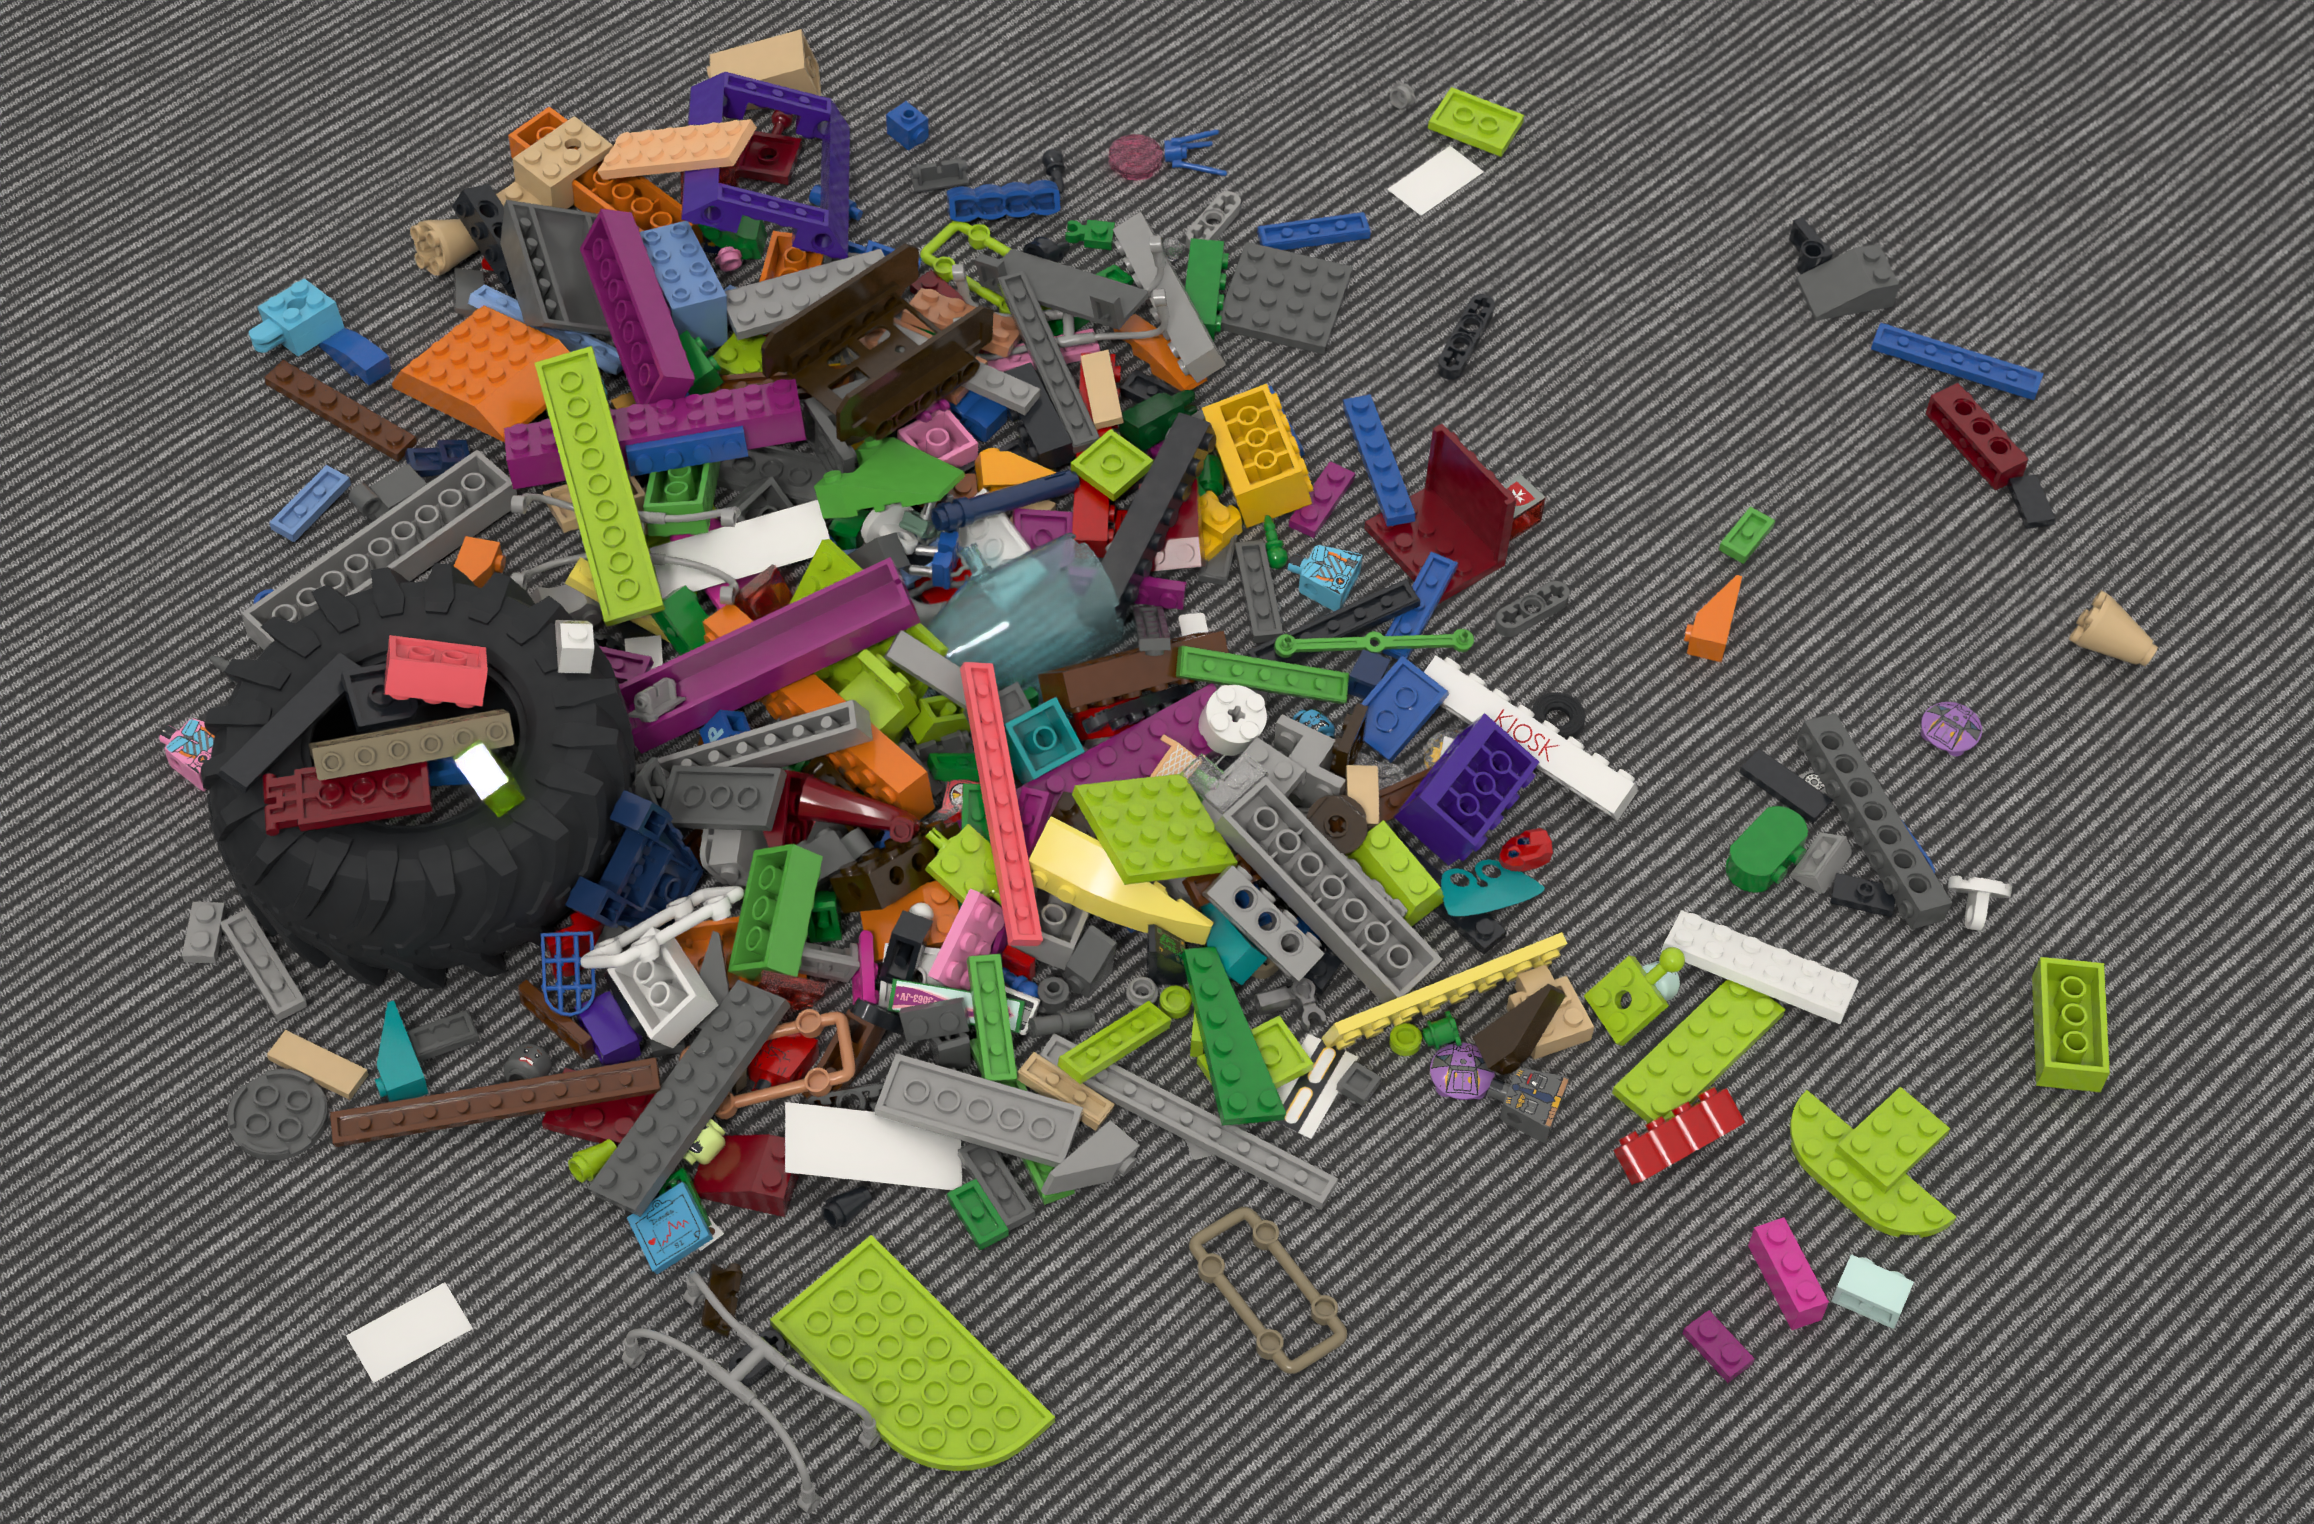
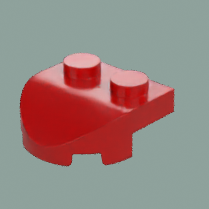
M577 912L570 915L572 926L554 932L593 931L595 946L605 925ZM573 936L561 937V958L572 957V954H574ZM579 936V957H583L586 953L590 952V936ZM544 937L548 958H554V955H556L555 937ZM574 962L564 963V966H562V977L575 975ZM550 963L551 971H552V973H553V975H554V978H555V980H556V979H557V966H556V963Z

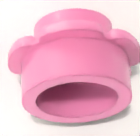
M730 246L724 247L719 250L718 256L715 257V263L719 264L722 271H733L742 264L741 251Z

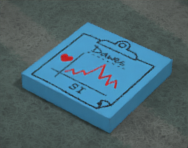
M684 1182L679 1183L654 1199L641 1217L635 1214L627 1217L652 1271L656 1274L661 1273L713 1239L688 1186Z

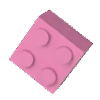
M949 409L945 412L941 410L935 411L931 414L932 420L927 423L917 420L897 430L898 440L956 468H960L976 460L978 457V442Z

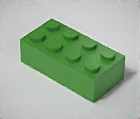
M720 461L651 472L643 505L644 511L666 513V515H685L712 511ZM711 519L689 522H666L665 524L647 523L649 536L698 535L708 533Z
M795 844L754 850L728 972L755 983L797 979L802 964L801 957L804 943L808 936V924L814 907V896L821 874L820 867L823 856Z

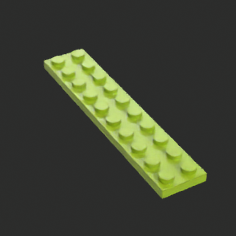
M592 346L535 362L606 626H612L665 610Z

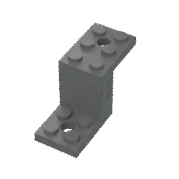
M848 347L840 352L841 365L850 364L859 358ZM856 370L854 382L835 388L832 391L843 399L846 394L867 381L868 378L859 370ZM814 397L804 400L806 441L826 471L839 470L841 473H853L855 471L857 455L851 445L863 441L870 435L867 434L864 437L851 436L844 442H840L836 437V416Z

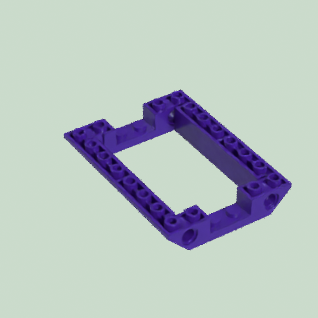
M722 72L692 86L689 98L688 126L704 125L713 122L722 123V116L729 119L743 120L748 103L761 108L767 107L779 110L789 115H797L796 134L808 139L815 137L822 139L820 208L719 183V168L684 171L681 220L692 224L714 227L720 231L737 233L742 215L748 216L754 220H764L776 223L782 227H792V247L806 252L811 251L823 254L830 258H848L850 127L832 99L729 72Z

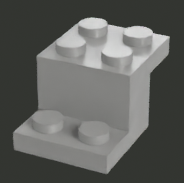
M1282 714L1276 722L1274 749L1305 768L1307 774L1287 799L1293 805L1310 808L1321 797L1344 795L1346 779L1330 772V766L1334 757L1332 749L1335 739Z

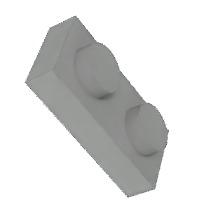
M192 903L182 953L184 962H217L222 936L219 922L225 920L227 910L225 903Z

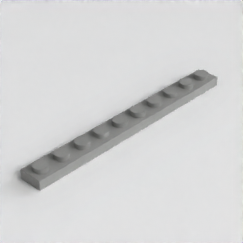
M1054 1033L1039 1055L1057 1066L1059 1056L1077 1045ZM1115 1064L1110 1065L1083 1083L1109 1101L1321 1210L1337 1186L1338 1178L1235 1125L1222 1126L1219 1117Z

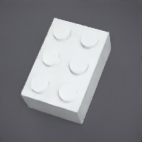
M651 927L641 938L652 936L661 930ZM675 938L659 946V957L652 961L641 963L638 958L625 966L607 969L649 1038L671 1048H674L718 1006V1003Z

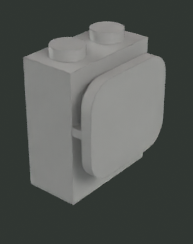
M703 829L700 847L701 864L720 883L740 886L745 893L754 850L768 848L763 831Z

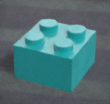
M1056 697L1004 724L1011 765L1022 785L1085 752Z

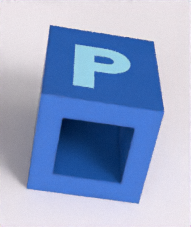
M719 710L699 732L704 744L750 731L751 729L744 712Z

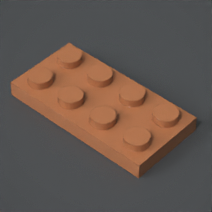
M921 288L909 302L912 307L941 331L953 323V318L963 317L976 308L966 304L961 299L949 298L933 289ZM907 309L902 311L900 321L933 332ZM993 313V339L989 344L981 348L982 350L1004 358L1009 356L1021 339L1013 317H1003Z

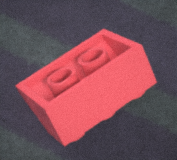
M389 635L384 681L385 695H390L397 700L418 698L430 704L450 702L463 708H472L474 705L482 706L488 672L486 647Z

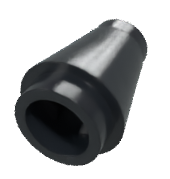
M861 1185L858 1188L828 1198L826 1204L821 1208L823 1217L832 1228H844L872 1202V1196L868 1189Z

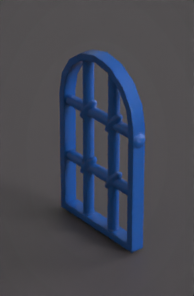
M593 931L541 933V989L543 990L544 1000L548 1007L561 1016L571 1017L579 1015L587 1010L594 1000L595 988L597 986L595 982V969H591V984H580V960L582 957H579V936H590V951L594 950ZM573 936L574 954H572V957L561 958V937ZM544 937H555L556 955H554V958H545ZM574 962V985H562V966H564V963ZM546 963H556L557 982H555V985L546 986ZM582 989H592L589 1002L581 1009ZM564 990L576 991V1012L568 1013L563 1011ZM546 991H558V1009L553 1007L548 1000Z

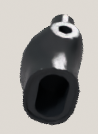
M1036 237L1033 242L1025 244L1023 252L1059 262L1063 259L1064 252L1069 251L1070 244L1067 241L1055 243L1045 237Z

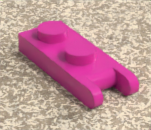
M863 930L859 935V943H856L858 945L860 968L852 977L853 1005L858 997L878 1005L879 991L875 990L878 965L874 963L873 935L870 931Z

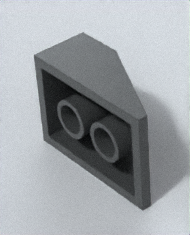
M1880 244L1853 248L1796 278V282L1815 321L1893 307L1899 288V282Z

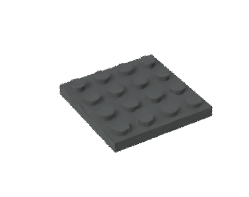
M1246 242L1226 294L1223 311L1219 313L1222 316L1221 330L1325 354L1352 277L1353 267Z

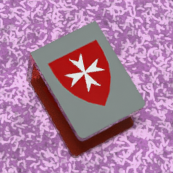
M1521 474L1503 485L1506 489L1512 491L1516 499L1510 541L1542 521L1546 499Z

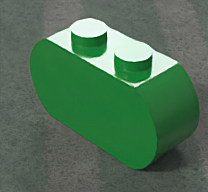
M1781 806L1768 807L1730 846L1729 857L1725 865L1726 874L1730 881L1738 888L1753 893L1766 891L1774 882L1779 884L1786 876L1787 868L1792 863L1797 865L1806 853L1804 845L1808 829L1804 819L1792 809Z

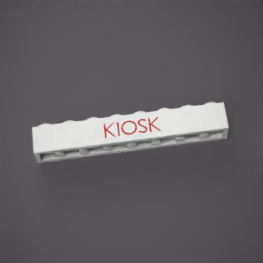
M1435 655L1424 673L1449 692V696L1440 705L1441 707L1469 725L1485 713L1539 761V764L1536 766L1538 770L1618 821L1638 792L1636 785L1633 783L1635 780L1633 776L1622 769H1619L1618 772L1608 767L1610 762L1601 755L1594 753L1591 756L1583 751L1585 747L1573 737L1569 736L1566 740L1558 735L1560 730L1550 722L1545 720L1541 724L1533 718L1535 714L1521 704L1518 708L1508 702L1510 698L1500 690L1495 688L1493 692L1484 687L1485 682L1477 675L1470 673L1467 676L1459 671L1461 666L1452 659L1446 657L1445 660H1442Z

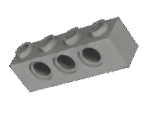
M1233 865L1226 867L1202 895L1293 982H1299L1325 954L1319 949L1322 944L1310 932L1304 934L1296 926L1299 922L1287 910L1281 912L1273 904L1276 900L1264 888L1258 890L1250 882L1253 877L1243 867L1238 866L1235 868ZM1240 890L1245 891L1249 896V904L1244 909L1237 906L1235 902V896ZM1263 912L1268 913L1272 918V925L1266 931L1261 929L1258 924V918ZM1287 934L1291 935L1295 940V947L1289 953L1284 951L1281 946V940Z

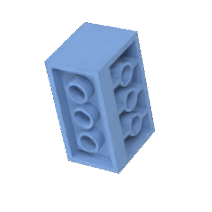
M682 221L639 232L643 244L646 246L651 265L654 267L659 286L662 288L667 307L670 309L673 323L678 330V336L688 330L693 339L699 336L707 349L722 346L728 340L727 295L689 222Z

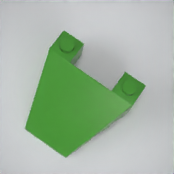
M869 436L855 450L859 463L858 469L853 473H841L839 470L827 472L823 475L824 478L814 485L823 519L858 516V512L861 509L874 507L875 512L885 511V505L901 502L903 508L940 501L965 477L964 471L894 437H885L876 441Z

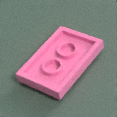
M970 889L928 976L945 987L969 991L970 982L967 958L969 956L990 954L991 945L997 933L1004 925L1002 907L980 892Z

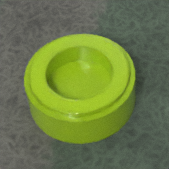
M1175 985L1165 988L1160 995V1010L1168 1017L1174 1019L1186 1016L1191 1009V994L1181 986Z
M1410 1023L1395 1026L1390 1033V1048L1400 1056L1414 1055L1421 1047L1422 1034L1415 1025Z

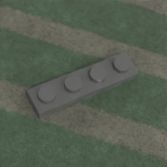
M1264 540L1235 542V555L1253 643L1268 642L1283 635L1265 542Z

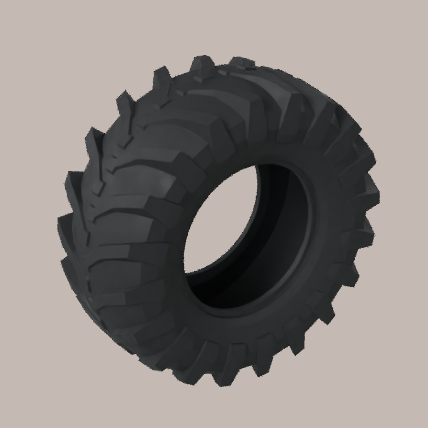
M434 563L429 580L426 582H409L401 574L389 567L371 570L372 588L344 596L328 585L311 592L319 606L318 610L297 623L273 616L261 626L274 641L255 660H231L224 673L238 684L234 688L227 705L208 709L204 723L205 729L214 735L215 738L211 759L203 762L201 776L203 788L209 789L207 800L211 815L209 818L210 824L217 840L221 857L247 908L273 937L279 934L289 948L319 969L332 959L346 974L363 984L380 987L389 969L399 972L412 983L425 989L444 988L446 968L466 965L488 977L505 973L507 969L502 953L527 941L541 947V933H554L555 930L552 928V925L571 910L565 904L579 877L581 876L595 883L607 863L610 862L621 840L620 836L624 827L609 818L624 790L635 794L636 786L633 785V782L636 780V751L630 719L611 663L594 639L591 673H558L555 621L575 620L552 597L547 596L535 604L529 594L511 577L497 572L491 576L482 588H479L464 573L451 564ZM389 635L486 647L488 672L482 706L474 705L472 708H463L450 702H442L440 704L425 702L417 708L415 718L407 724L357 733L345 695L266 773L274 774L276 778L295 775V769L315 767L314 760L310 754V743L504 709L509 712L514 737V744L506 747L516 755L514 763L506 777L490 795L459 815L430 824L414 826L387 825L373 821L308 831H300L299 826L279 829V834L269 836L266 834L264 808L268 804L264 803L263 777L244 794L218 776L219 769L339 653L360 667L385 664L387 661Z

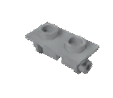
M665 677L653 684V686L635 695V710L628 713V716L640 718L642 722H653L658 720V717L665 712L674 710L675 706L686 700V697H678L675 681Z

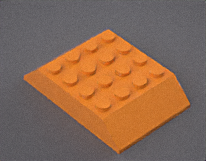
M483 305L404 367L392 382V387L505 443L504 428L515 424H529L547 409L535 362L569 353V350L559 339L533 327L526 326L522 322Z

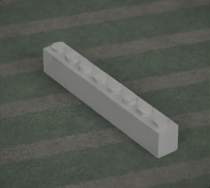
M1139 212L1115 227L1113 231L1118 239L1114 241V244L1122 256L1126 254V257L1122 259L1131 273L1135 271L1131 276L1138 288L1142 289L1147 287L1157 274V267L1154 264L1149 236H1156L1143 214ZM1163 249L1166 262L1164 275L1155 289L1165 288L1170 317L1167 329L1162 334L1167 341L1171 339L1168 346L1176 358H1181L1177 363L1185 376L1191 374L1198 383L1226 364ZM1152 291L1145 302L1148 306L1153 305L1149 310L1159 324L1161 321L1158 318Z
M849 700L657 759L667 784L673 765L782 768L872 741L870 714L868 710L855 700ZM647 762L636 765V777Z

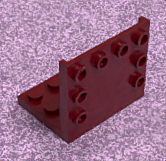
M1440 424L1433 428L1425 488L1409 497L1415 511V522L1387 527L1381 512L1365 521L1364 526L1368 534L1414 582L1431 551L1458 562V568L1438 604L1505 566L1516 506V499L1512 491L1506 489L1496 479L1495 474L1491 470H1487L1478 461L1474 452L1468 450L1459 441L1454 432H1450L1443 424Z

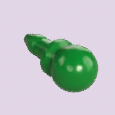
M1266 515L1264 518V531H1266L1267 543L1265 547L1269 567L1280 569L1287 564L1288 554L1282 548L1284 542L1278 540L1275 523L1269 515Z

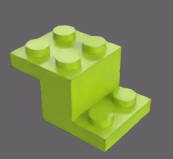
M865 648L857 656L864 671L838 695L845 701L855 700L868 710L871 723L897 744L895 739L898 736L896 734L920 713L915 703L918 698L909 688L911 686L909 681L900 672L896 674L889 670L890 665L879 653L874 656Z

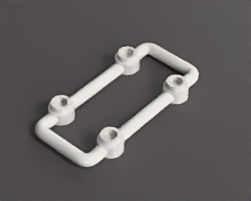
M740 886L711 887L698 890L687 897L676 899L667 904L666 909L617 937L609 938L596 944L594 950L586 953L581 958V965L587 969L618 968L638 958L641 963L652 961L659 957V946L710 917H712L713 921L729 917L731 915V905L743 898L744 890ZM704 902V903H703V905H704L703 907H701V908H699L698 910L692 912V911L694 910V907H695V906H697V905H699L700 903ZM675 919V923L656 934L641 938L651 927L658 928ZM632 943V944H631V948H629L628 950L622 952V950H623L622 948H623V947H625V946H627L628 944Z

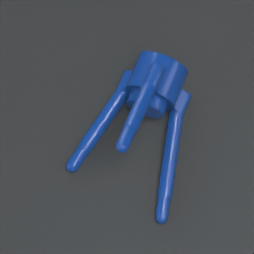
M1215 129L1164 140L1165 162H1172V168L1182 167L1215 175H1227V172L1224 170L1182 161V159H1187V149L1213 145L1212 141L1186 142L1217 135L1219 130Z

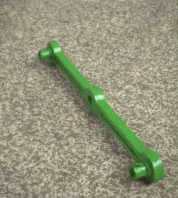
M1458 629L1454 634L1383 636L1381 633L1373 631L1369 632L1365 637L1295 639L1291 635L1283 634L1276 639L1274 649L1279 656L1284 658L1291 657L1295 652L1353 651L1363 649L1380 654L1385 649L1453 647L1458 652H1466L1472 647L1474 637L1466 629ZM1377 640L1379 645L1374 647L1370 644V641Z

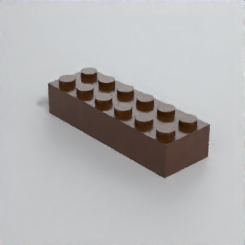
M1224 630L1197 632L1170 639L1171 650H1164L1163 655L1149 656L1145 655V651H1139V648L1038 673L1043 702L1045 703L1056 697L1064 713H1077L1088 710V706H1103L1115 703L1117 698H1134L1141 696L1142 692L1151 690V692L1168 689V685L1194 682L1195 680L1176 677L1178 647L1188 646L1229 653Z

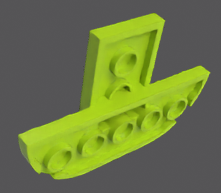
M1899 1087L1853 1129L1808 1090L1801 1095L1794 1107L1789 1124L1793 1153L1803 1169L1862 1221L1874 1229L1891 1236L1899 1237L1900 1234L1919 1235V1238L1935 1235L1954 1223L1956 1216L1906 1174L1940 1143L1950 1131V1128L1903 1088Z

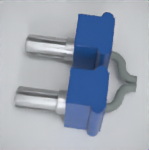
M941 532L938 546L936 547L917 544L915 554L934 557L932 566L910 565L909 574L932 578L933 586L949 589L953 577L959 576L963 570H969L970 563L965 561V556L959 553L958 532ZM960 557L961 563L964 566H961L957 572H954L953 569L956 568Z

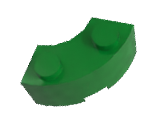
M742 215L737 233L720 231L714 227L698 224L703 235L721 249L730 246L741 251V259H762L767 238L763 220H754Z

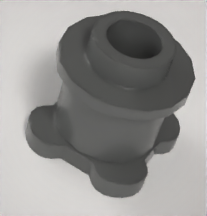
M1049 977L1040 982L1038 986L1040 1003L1037 1013L1040 1015H1054L1059 1010L1067 1012L1066 1004L1070 1002L1071 994L1069 993L1068 984L1063 979Z

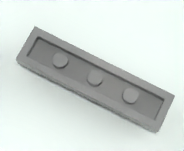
M249 909L219 922L223 933L277 1021L307 1007L304 997Z

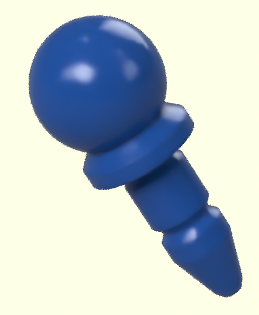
M1002 967L1004 983L1011 989L1039 999L1038 985L1035 982L1028 981L1023 975L1017 977L1009 969Z

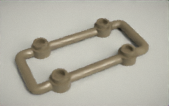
M1249 1207L1237 1208L1191 1237L1189 1249L1198 1261V1275L1204 1282L1214 1283L1257 1338L1256 1351L1258 1355L1267 1360L1273 1359L1276 1365L1285 1373H1298L1334 1351L1346 1341L1347 1329L1337 1316L1338 1304L1334 1298L1320 1295L1278 1241L1279 1228L1274 1222L1262 1220ZM1243 1220H1246L1253 1229L1252 1241L1254 1245L1261 1250H1269L1310 1302L1313 1321L1319 1325H1328L1334 1333L1293 1360H1290L1283 1351L1282 1335L1276 1330L1264 1327L1224 1275L1225 1263L1222 1257L1214 1253L1208 1254L1202 1246Z

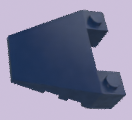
M624 790L620 799L616 802L609 819L626 828L605 872L598 884L580 876L576 885L572 888L565 905L610 928H618V926L632 928L666 909V905L670 902L691 895L704 871L692 850L683 843V835L680 830L674 828L671 822L673 818L670 813L655 803ZM675 919L670 920L669 922L663 924L658 928H666L670 926L671 924L675 923Z

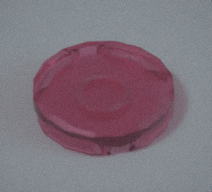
M1130 134L1122 136L1112 143L1109 148L1108 162L1111 169L1115 173L1116 171L1120 173L1121 177L1130 180H1142L1153 176V172L1161 168L1163 152L1160 145L1154 139L1145 135Z

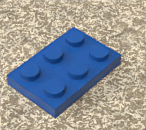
M1401 656L1361 703L1368 706L1364 743L1388 762L1392 763L1449 696V692L1409 660Z

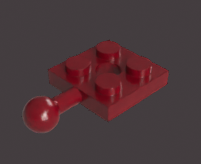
M775 110L771 116V121L774 125L772 132L754 131L738 158L735 166V176L789 185L802 148V139L782 135L783 131L792 125L793 116L792 114L789 115ZM767 155L774 156L772 159H764Z

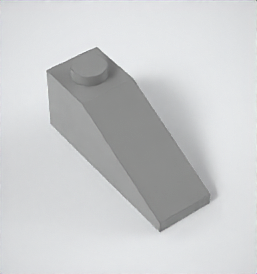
M1110 1120L1049 1173L1041 1192L1046 1196L1110 1182L1119 1173L1126 1175L1137 1161L1134 1156L1140 1145Z

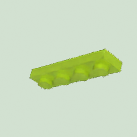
M1147 1001L1059 1056L1057 1066L1076 1082L1082 1084L1169 1029L1172 1019L1150 1001Z

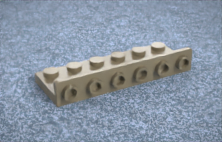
M497 709L310 743L309 749L314 760L317 778L321 781L511 746L514 744V737L509 712L504 709Z

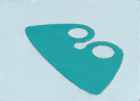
M1491 859L1482 860L1475 865L1477 876L1487 882V887L1479 886L1474 875L1463 869H1449L1443 873L1441 879L1444 905L1447 913L1451 916L1476 915L1512 906L1539 895L1545 889L1543 885L1520 871L1505 869L1499 861ZM1483 866H1496L1501 871L1500 877L1490 878L1482 872ZM1457 873L1465 875L1469 879V885L1466 887L1454 885L1450 880L1451 875Z

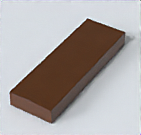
M527 979L518 986L521 1004L581 1058L587 1061L595 1054L592 1037L570 1017L561 1016L552 1011L546 1004L544 995ZM551 1002L553 1007L558 1009V1007L553 1002Z

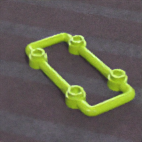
M952 221L923 247L920 257L925 264L933 268V272L945 282L954 280L952 265H955V261L950 257L936 258L932 254L957 231L966 234L969 244L976 250L988 247L1004 257L1011 248L992 238L989 228L985 225L976 224L972 226L967 222ZM966 275L970 291L999 307V313L1011 314L1004 297L988 288L982 287L979 282ZM1040 306L1042 310H1051V308Z

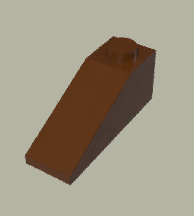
M848 1009L845 1016L849 1021L856 1067L855 1074L848 1082L834 1085L831 1090L849 1087L873 1055L886 1029L873 1025L850 1012V1009ZM837 1031L816 1067L823 1068L828 1073L843 1069ZM804 1092L801 1095L807 1098L811 1094ZM836 1096L829 1098L832 1104L822 1105L820 1100H815L814 1102L820 1106L833 1107Z

